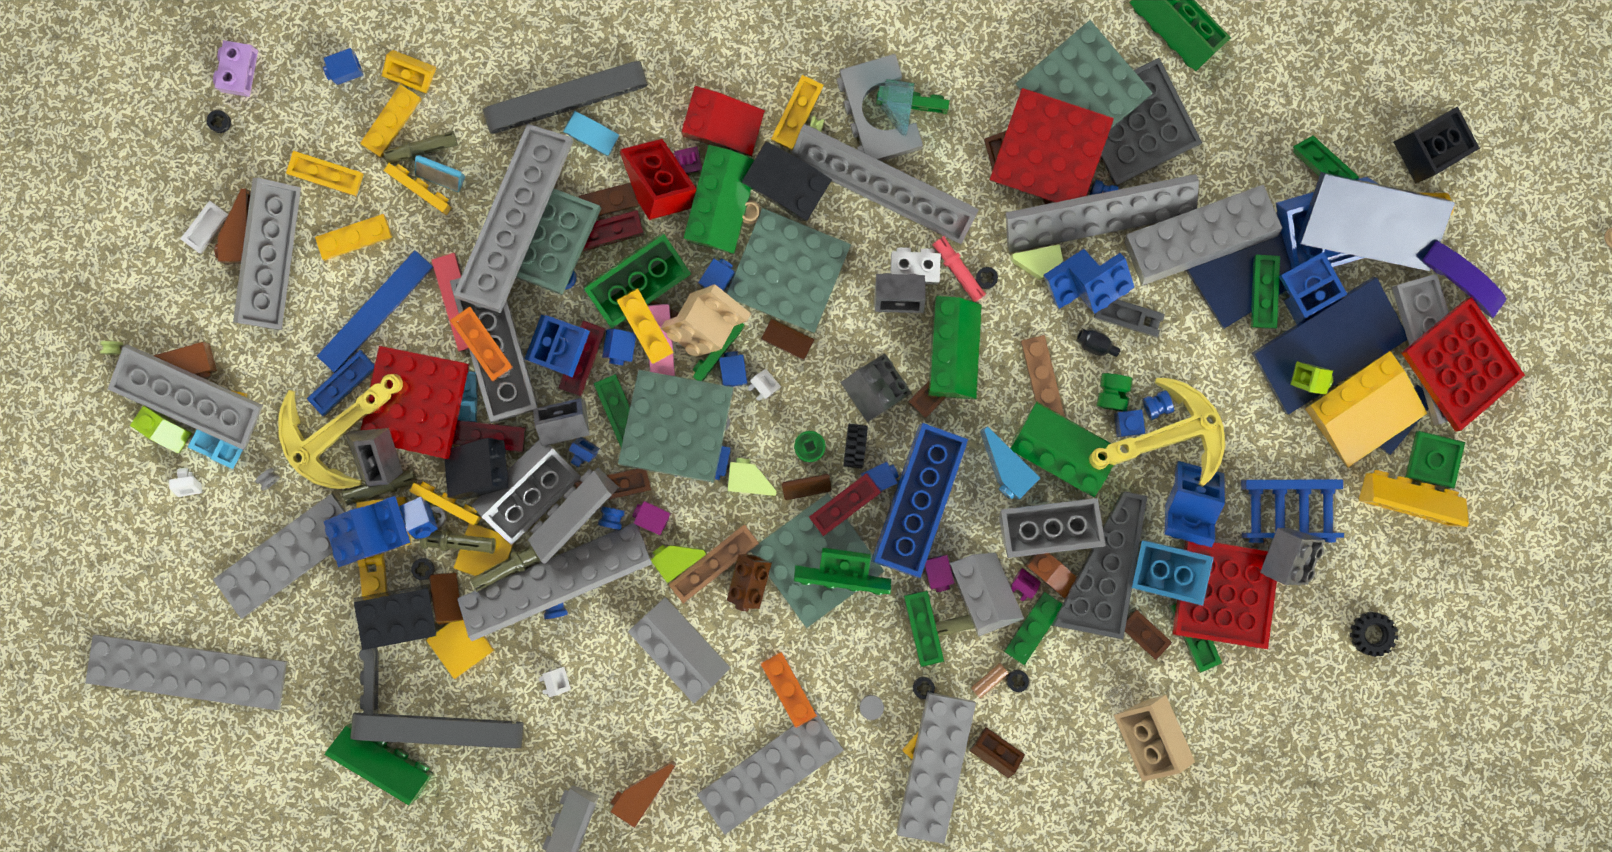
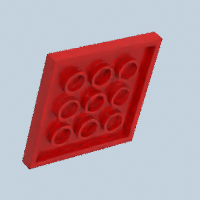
M1021 88L989 180L1052 202L1085 197L1088 194L1114 118Z
M1472 297L1462 301L1401 353L1455 432L1462 431L1525 376Z
M379 346L370 388L374 384L381 383L382 378L388 374L399 375L403 381V387L398 393L391 394V398L376 411L367 414L363 418L360 431L389 428L395 448L449 459L470 364ZM391 380L387 381L388 388L391 389L393 387ZM371 394L369 402L374 403L375 397Z
M1185 540V550L1214 558L1204 604L1198 605L1177 599L1172 635L1268 649L1277 585L1276 580L1260 573L1268 551L1215 542L1212 547Z

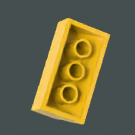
M1374 470V473L1365 474L1358 501L1448 526L1468 527L1466 498L1458 496L1459 492L1444 489V492L1435 490L1436 486L1422 482L1418 486L1411 484L1412 479L1398 476L1397 480L1388 477L1389 473Z

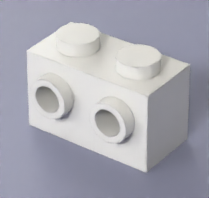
M897 248V251H892L890 273L925 275V284L938 285L940 282L941 253H935V249H921V252H911V248Z

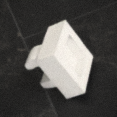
M764 369L750 380L752 384L749 385L748 390L751 391L756 388L760 392V395L756 398L759 401L771 396L781 386L768 370Z
M188 468L177 469L178 478L169 480V489L177 497L202 493L201 483L192 475V472H188Z
M565 667L543 673V676L539 678V681H544L546 689L542 691L543 694H548L549 697L571 690Z

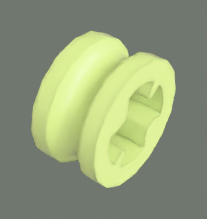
M813 116L810 127L821 132L825 119L817 120L816 116Z
M100 341V345L103 346L100 354L120 355V347L123 346V342Z

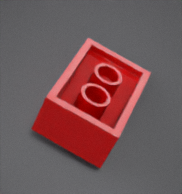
M694 86L681 132L685 138L752 156L765 110L722 93Z
M663 139L620 149V155L638 204L649 220L692 208L696 187Z

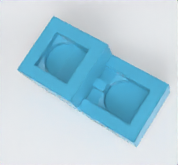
M576 111L573 112L563 130L565 134L590 146L605 156H609L619 137V134Z
M468 371L458 420L477 422L478 379L476 372Z
M196 429L188 444V448L208 456L210 459L231 469H234L243 451L241 448Z

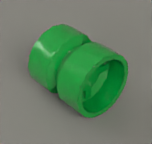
M1102 373L1100 387L1103 390L1098 393L1096 407L1127 412L1130 398L1126 395L1131 391L1133 378L1112 373Z
M804 431L798 435L794 444L797 457L808 463L819 460L826 448L825 440L815 431Z

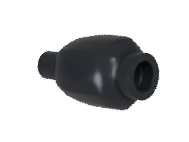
M1082 328L1077 336L1076 341L1081 344L1084 350L1098 356L1110 354L1117 357L1120 353V348L1112 345V341L1107 335L1094 328L1087 330Z

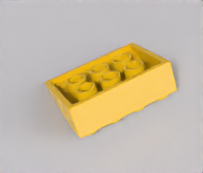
M1391 351L1305 408L1347 468L1427 414L1405 370Z

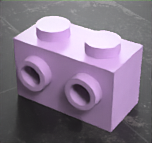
M223 40L222 47L218 49L217 54L219 61L218 70L213 75L215 88L222 93L250 97L258 50L252 45Z

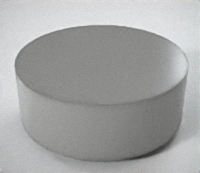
M868 695L861 700L860 712L866 719L875 720L883 714L884 704L878 696Z

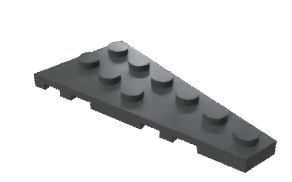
M1125 491L1121 492L1103 526L1106 546L1091 549L1051 626L1124 639L1147 496Z

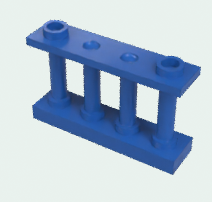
M1343 479L1241 480V490H1248V494H1251V533H1242V538H1249V543H1264V538H1274L1275 533H1261V494H1263V489H1272V494H1275V533L1277 528H1285V494H1287V489H1296V494H1299V531L1322 538L1327 543L1336 542V538H1344V533L1333 532V494H1335V489H1343ZM1311 489H1320V494H1323V532L1309 533V494H1311Z

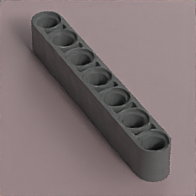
M635 61L487 106L483 109V114L489 133L495 134L591 105L592 102L594 104L614 98L615 95L617 97L638 89L640 90L647 87L648 83L641 62Z
M353 713L350 738L363 741L521 748L524 723L516 721V724H512V721Z

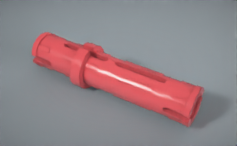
M945 236L932 244L936 251L941 253L944 266L949 267L972 299V302H976L986 295L959 258L961 257L959 252L956 253Z

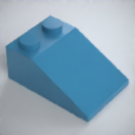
M988 426L982 428L980 434L996 480L1001 485L999 491L1008 499H1021L1040 477Z
M1142 540L1132 588L1203 605L1214 557Z

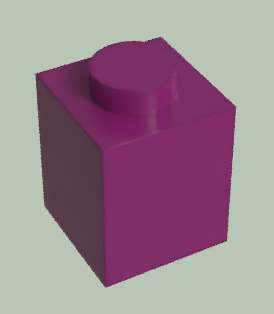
M644 501L642 505L637 504L632 517L636 518L634 524L662 535L672 513Z
M945 554L927 559L924 569L929 588L935 589L936 592L949 590V585L955 583L948 555Z

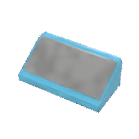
M416 155V176L453 191H460L465 179V175L461 171Z

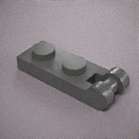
M1116 299L1106 308L1096 312L1094 319L1158 338L1160 333L1158 328L1160 322H1163L1165 314ZM1145 317L1151 319L1149 326L1143 325Z
M377 648L361 649L359 657L364 661V670L360 673V684L364 685V695L360 697V709L363 710V713H378L379 651Z

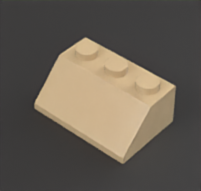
M1166 695L1148 699L1114 714L1142 782L1182 773L1195 763Z

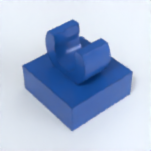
M582 437L577 438L569 448V451L575 454L570 463L579 468L584 461L589 463L597 455L600 448Z

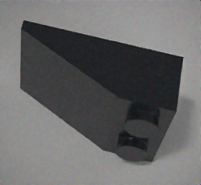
M1458 106L1393 141L1415 184L1437 175L1480 149Z
M765 141L741 183L798 220L808 221L832 179L809 164Z

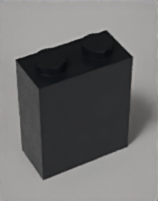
M485 438L451 448L449 459H444L447 497L466 500L507 489L508 472L504 441Z

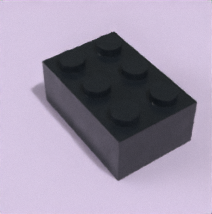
M427 584L354 598V608L362 650L436 636Z

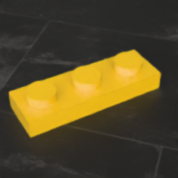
M804 75L801 76L771 138L772 142L793 151L800 130L806 124L824 87L823 84Z
M400 84L360 144L382 158L384 155L383 150H387L421 101V98Z
M293 151L286 171L287 175L356 197L364 176L362 172Z
M388 163L383 170L446 216L452 209L447 204L448 198L438 191L435 195L428 191L429 185L421 179L417 178L414 181L408 177L410 172L400 164L394 167Z
M381 214L316 236L315 239L322 260L325 261L390 239L392 234L386 216Z
M638 288L617 299L620 308L652 364L674 353Z
M422 481L421 484L413 483L409 492L422 497L472 525H478L482 517L477 514L473 506L465 503L463 507L455 503L457 499L448 498L445 492L443 495L434 492L436 487L425 481Z

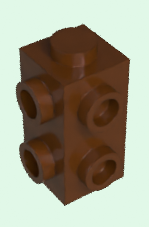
M738 554L727 601L735 604V608L740 611L748 612L749 609H760L772 563L756 555Z

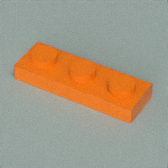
M468 307L450 320L492 381L513 368L471 307Z
M782 652L761 663L795 728L817 717Z

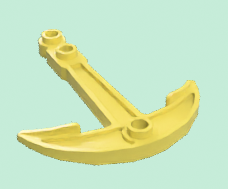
M397 374L384 376L381 383L374 384L357 398L356 403L306 440L297 427L300 424V419L296 409L295 391L289 390L280 408L278 432L284 455L290 465L312 483L328 488L345 489L362 485V480L349 477L335 468L329 469L319 457L367 414L373 413L391 398V394L398 393L403 387L401 377ZM388 380H391L393 382V387L391 389L387 386ZM371 394L375 397L374 403L369 402ZM298 453L302 456L301 462L296 459Z
M1156 378L1155 384L1166 390L1178 404L1183 402L1191 417L1137 438L1130 437L1109 444L1105 449L1097 448L1090 455V464L1096 469H1104L1108 464L1116 465L1136 458L1139 454L1200 437L1205 453L1201 455L1202 472L1199 485L1203 487L1212 479L1222 462L1225 450V435L1221 418L1216 408L1198 390L1178 380ZM1207 417L1213 420V424L1207 421ZM1120 446L1125 447L1127 453L1121 452ZM1098 454H1103L1105 460H1100Z

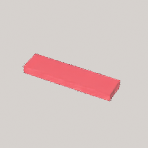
M455 253L431 260L449 321L459 314L450 284L451 280L461 278L462 276ZM450 322L458 351L468 350L469 347Z

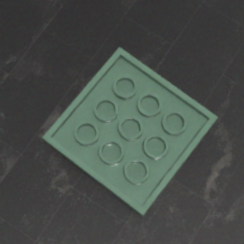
M1091 20L1085 23L1015 83L1020 90L1024 88L1112 117L1114 121L1111 129L1153 94Z
M553 188L516 278L563 295L601 211V207Z
M762 208L727 294L736 302L815 334L851 244Z
M638 370L618 464L714 483L734 388Z
M828 493L750 550L753 555L772 563L769 572L770 579L806 628L856 592L845 588H826L823 585H803L795 582V565L819 569L822 548L871 554V560L873 554L847 519L825 536L820 533L809 516L832 500ZM870 560L868 575L878 577L884 570L881 565Z

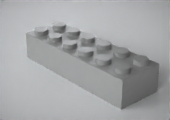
M1263 184L1126 235L1124 243L1143 286L1275 238L1279 235L1282 226Z
M461 278L450 281L453 295ZM455 298L458 312L461 313L468 307H471L513 367L492 381L469 349L490 422L494 423L533 412V409L538 408L508 301L506 300L501 313Z

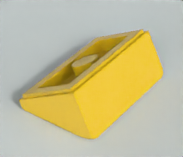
M392 50L386 54L382 77L427 93L436 71V66Z

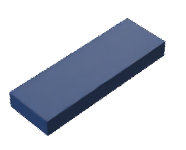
M359 350L317 388L307 400L325 417L373 373L375 364L362 350Z

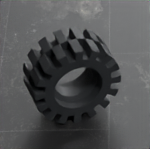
M848 424L843 467L863 469L868 433L867 425Z
M1367 612V614H1361L1360 618H1355V624L1350 627L1352 629V633H1350V637L1353 639L1351 641L1352 644L1356 646L1358 651L1369 656L1381 657L1384 656V653H1390V648H1395L1396 646L1394 640H1398V635H1395L1398 629L1393 626L1395 624L1394 621L1381 613ZM1371 625L1379 626L1382 631L1380 641L1374 644L1369 643L1365 637V631Z

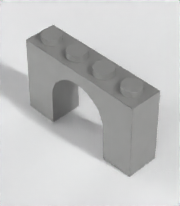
M896 54L840 70V77L836 78L839 91L845 92L847 100L843 101L846 114H851L854 122L850 124L853 137H858L861 145L857 147V150L880 161L922 150L923 144L916 123L892 130H880L870 125L863 115L862 103L871 91L901 82L902 74Z

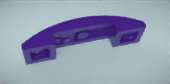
M1439 241L1434 243L1422 260L1438 275L1446 276L1468 296L1472 297L1480 310L1491 318L1495 317L1507 300L1498 286L1481 270Z

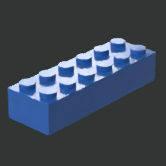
M925 423L918 425L871 562L915 578H921L968 439Z

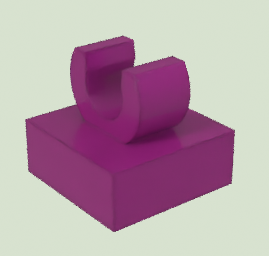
M697 146L674 151L675 158L686 174L702 171Z
M1021 568L1014 578L1011 589L1013 593L1017 589L1023 593L1020 598L1021 601L1026 600L1027 597L1032 599L1037 593L1041 581Z

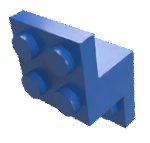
M1082 249L1043 275L1053 302L1058 309L1080 297L1095 314L1135 288L1126 258L1121 253L1099 266L1089 253Z
M1324 252L1279 276L1290 296L1283 301L1296 324L1347 295Z
M541 314L524 360L573 377L590 331Z
M1178 461L1175 467V483L1165 504V535L1194 542L1198 545L1212 547L1215 542V524L1225 504L1224 473L1217 471L1212 479L1202 487L1199 485L1202 467Z
M395 496L371 505L349 510L323 521L325 533L329 537L333 557L337 562L338 568L410 543Z

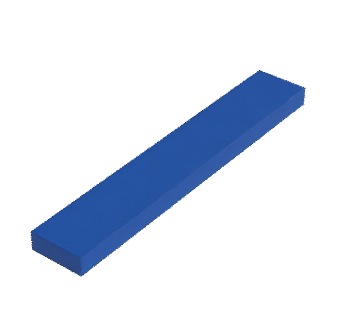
M414 250L322 349L317 357L335 373L433 269V266Z

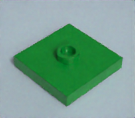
M1416 431L1405 478L1455 489L1465 442Z

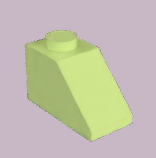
M1060 244L1015 253L1010 256L1012 263L1038 280L1045 279L1043 276L1045 273L1064 262Z
M736 458V462H730L728 491L776 496L777 491L755 464H750L751 459Z

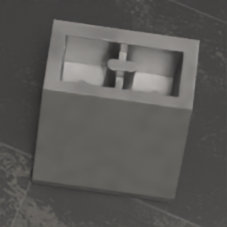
M876 274L875 312L924 313L925 275Z
M886 354L871 361L840 382L866 422H869L911 394L905 381L901 378Z
M582 398L533 409L534 424L542 446L590 435L586 402Z
M389 428L346 433L359 476L367 486L388 485L403 473Z
M1277 528L1260 573L1284 585H1308L1315 575L1314 568L1324 552L1323 545L1325 540L1290 528Z

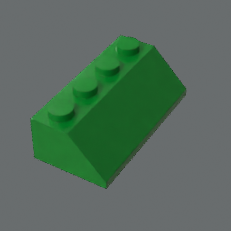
M1131 0L1129 2L1133 6L1134 11L1139 16H1142L1150 24L1151 29L1163 37L1168 47L1176 51L1183 58L1184 63L1195 72L1231 39L1195 0Z
M708 145L684 234V239L688 243L731 254L735 253L744 220L742 217L743 215L745 216L747 209L745 204L749 201L752 190L741 183L754 159L732 150Z
M662 232L584 285L583 288L612 329L627 319L617 299L638 288L646 304H649L690 276L691 272Z
M935 297L933 304L928 396L977 399L981 304L960 297Z
M1037 401L1013 438L1010 447L1014 453L1092 497L1096 496L1113 465L1108 464L1104 469H1096L1089 461L1090 455L1095 449H1105L1111 444L1110 442ZM1098 454V458L1104 461L1105 456Z
M352 723L343 728L324 755L407 805L412 804L419 798L433 775V772L429 770V765L420 760H417V762L408 758L409 754L400 748L395 750L387 745L388 742L351 739Z

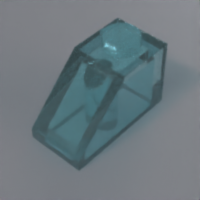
M886 79L885 85L879 87L878 100L882 101V110L899 133L906 136L915 83Z

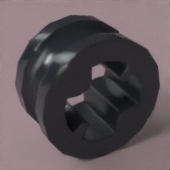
M214 110L207 116L206 122L211 130L216 133H224L229 130L231 119L223 111ZM217 116H219L222 119L224 117V120L221 122V127L217 125L214 126Z
M983 267L976 274V281L982 289H990L997 283L998 274L992 267ZM990 272L993 275L990 278L993 279V282L991 284L989 282L982 283L981 279L983 277H981V273L988 274Z
M426 558L416 560L411 567L412 575L418 580L429 579V575H433L435 571L433 562ZM421 562L425 563L424 566L428 565L429 570L425 572L426 576H421L422 573L417 572Z
M1013 670L1007 676V685L1011 690L1022 692L1027 689L1029 678L1023 671ZM1017 674H1020L1024 684L1022 686L1018 685V688L1013 687L1012 677L1014 675L1018 677Z
M919 677L913 683V692L918 698L926 699L927 692H935L934 683L928 677ZM926 681L927 686L930 685L931 688L926 690V694L922 695L920 690L917 691V686H921L922 682Z

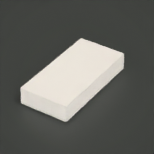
M209 201L180 239L202 254L223 227L229 214Z

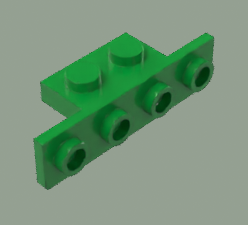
M822 548L819 569L795 565L794 581L803 585L816 584L823 585L826 588L838 587L853 592H872L876 595L891 594L892 579L868 575L871 554Z

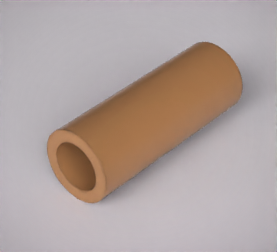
M999 663L974 684L971 689L981 699L1009 673Z

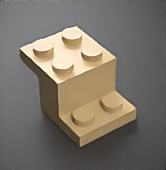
M714 284L690 293L678 316L666 320L661 329L667 333L669 339L682 345L688 354L699 357L722 349L733 327L747 322L751 313Z

